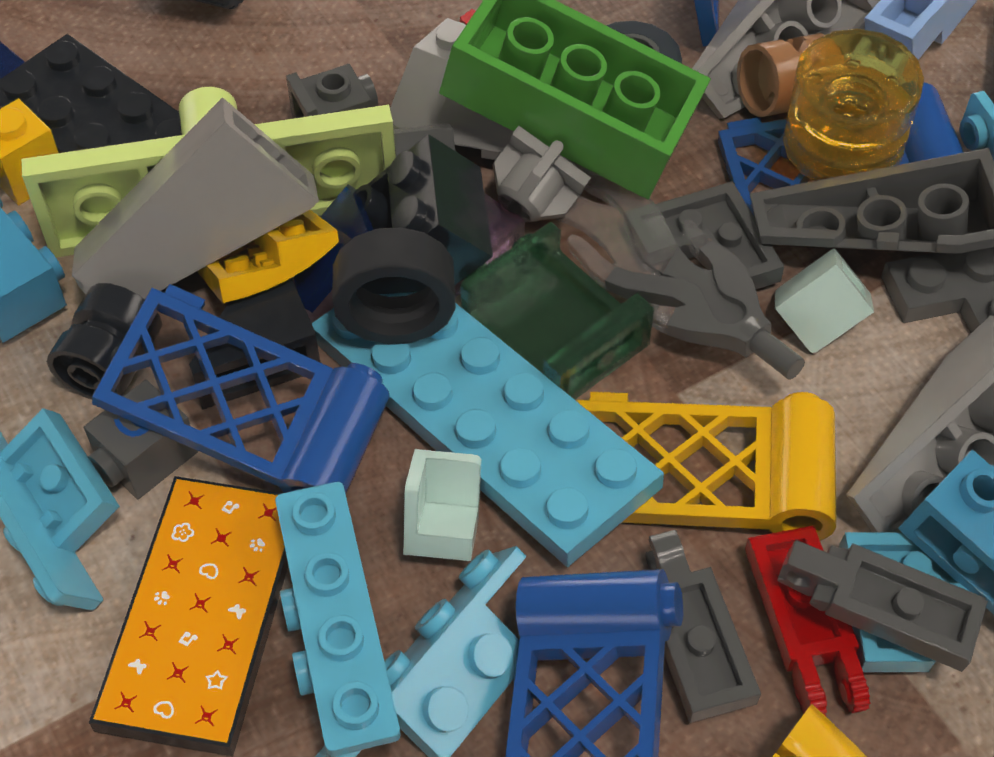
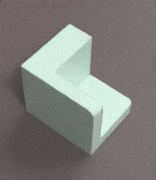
M835 248L817 259L775 291V309L812 353L818 352L874 313L871 293Z
M414 450L404 492L403 555L471 561L479 522L482 462L480 456L431 450Z

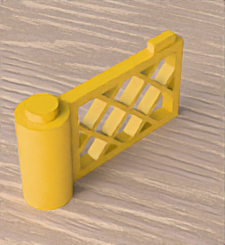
M590 392L589 400H576L601 422H616L627 432L626 435L621 437L632 447L637 444L642 446L658 461L655 466L664 472V476L670 473L690 491L676 503H658L651 497L627 517L623 523L768 529L772 533L813 526L816 529L819 540H823L834 533L836 529L834 408L827 401L820 399L817 395L808 392L792 393L779 400L772 407L629 402L628 393ZM668 424L680 425L692 437L671 453H668L650 434L662 425ZM727 427L756 428V441L736 456L715 437ZM701 447H705L724 466L701 483L680 463ZM754 460L755 473L747 467ZM735 475L754 492V507L725 506L712 492Z

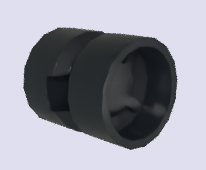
M98 283L90 287L74 313L73 324L69 330L60 335L48 355L46 362L50 372L70 390L92 400L96 388L145 299L125 287L111 283ZM158 312L148 328L152 343H154L162 327V321ZM141 343L133 357L145 354ZM136 371L124 374L114 393L123 396Z

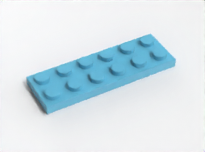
M416 292L394 293V294H381V295H383V296H388V297L407 296V295H410V294H413V293H416ZM455 303L456 309L446 326L434 335L412 343L384 344L365 340L349 332L335 317L334 308L312 323L318 346L339 365L347 367L350 363H359L374 369L381 375L383 379L382 384L389 391L390 397L386 406L436 451L480 456L482 460L480 490L567 568L663 488V471L457 303Z

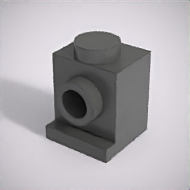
M350 63L303 79L299 78L297 72L286 75L293 118L378 106L376 89L370 76L364 74L357 77Z

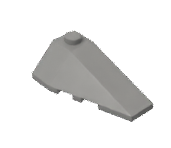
M738 0L692 68L711 78L702 96L703 100L718 119L726 118L746 107L738 90L737 64L741 53L748 45L781 39L786 41L791 38L822 33L834 41L840 54L852 49L865 33L864 18L879 1Z
M447 18L417 43L412 50L390 107L393 129L447 123L453 127L455 145L481 149V158L496 160L509 143L513 131L439 94L452 45L466 26L464 23ZM568 160L570 163H572L574 166H576L577 168H579L581 171H583V172L586 173L587 175L604 178V177H602V176H600V175H598V174H596V173H594V172H592V171H590V170H588V169H586V168H584V167H582V166H580V165H578V164H576V163H574V162Z
M990 315L945 357L846 494L872 532L902 533L898 527L972 449L986 462L994 466V316Z

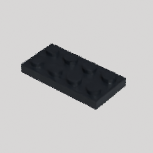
M69 34L64 35L0 79V109L19 98L51 129L58 153L182 135L179 111Z

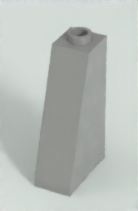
M222 97L74 248L72 277L75 278L77 285L85 294H87L90 287L98 283H111L125 287L146 299L151 288L161 291L167 288L169 284L182 280L310 210L319 201L314 175Z

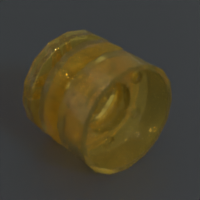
M863 29L833 31L813 40L799 57L783 136L787 156L800 173L814 181L899 165L904 155L905 145L909 138L910 128L916 115L924 83V76L918 59L901 42L883 33Z

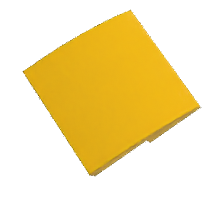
M308 210L215 262L206 265L198 270V274L222 303L245 298L285 282L310 267L339 242L338 231L312 210Z

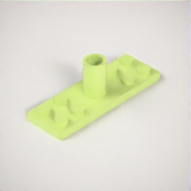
M201 87L187 93L179 104L182 133L179 136L21 159L22 178L47 247L55 257L74 255V248L222 97L237 109L234 97L229 92L217 87ZM389 104L254 124L314 175L319 201L310 210L318 216L347 212V200L351 198L353 193L360 186L371 182L389 167L396 158L393 120Z

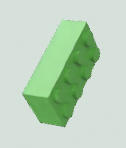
M483 0L452 45L439 94L513 132L520 126L548 147L556 140L561 141L564 146L560 154L561 156L649 200L711 78L556 0Z

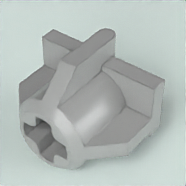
M520 126L512 133L509 143L492 165L500 204L511 215L525 222L564 217L582 194L591 177L560 155L564 147L561 141L556 140L548 147Z

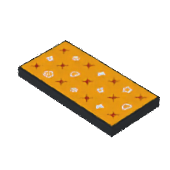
M174 476L89 720V724L94 732L234 756L280 597V590H282L289 566L275 501L276 497L282 493Z

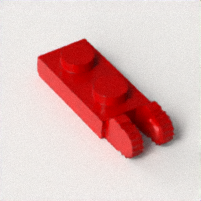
M808 526L748 538L745 551L786 672L792 671L794 691L803 714L813 704L826 716L827 699L815 666L833 662L836 682L849 712L856 713L869 709V704H871L869 687L867 686V680L864 678V672L857 656L859 644L852 626L825 615L826 611H820L811 606L809 603L812 596H806L777 581L785 557L795 540L824 551L815 527Z

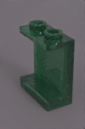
M550 222L535 233L523 235L513 244L511 249L489 264H483L469 274L460 285L461 307L575 400L650 345L654 307L638 293L622 304L618 302L561 251V230Z

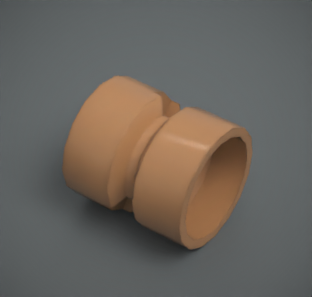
M822 33L787 39L786 41L781 39L748 45L741 53L737 64L739 94L749 112L757 117L791 112L796 107L807 109L832 104L839 97L843 87L844 67L842 56L834 41Z

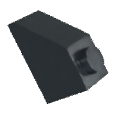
M292 278L268 290L228 302L219 318L320 362L316 333ZM225 343L206 349L216 377L250 367L243 349L232 344ZM195 354L189 366L194 384L205 382L206 379ZM258 356L261 364L268 362V360ZM288 369L266 376L270 387L303 377ZM252 380L223 389L222 392L226 402L258 392L259 388L256 381ZM212 394L198 397L202 410L216 406Z

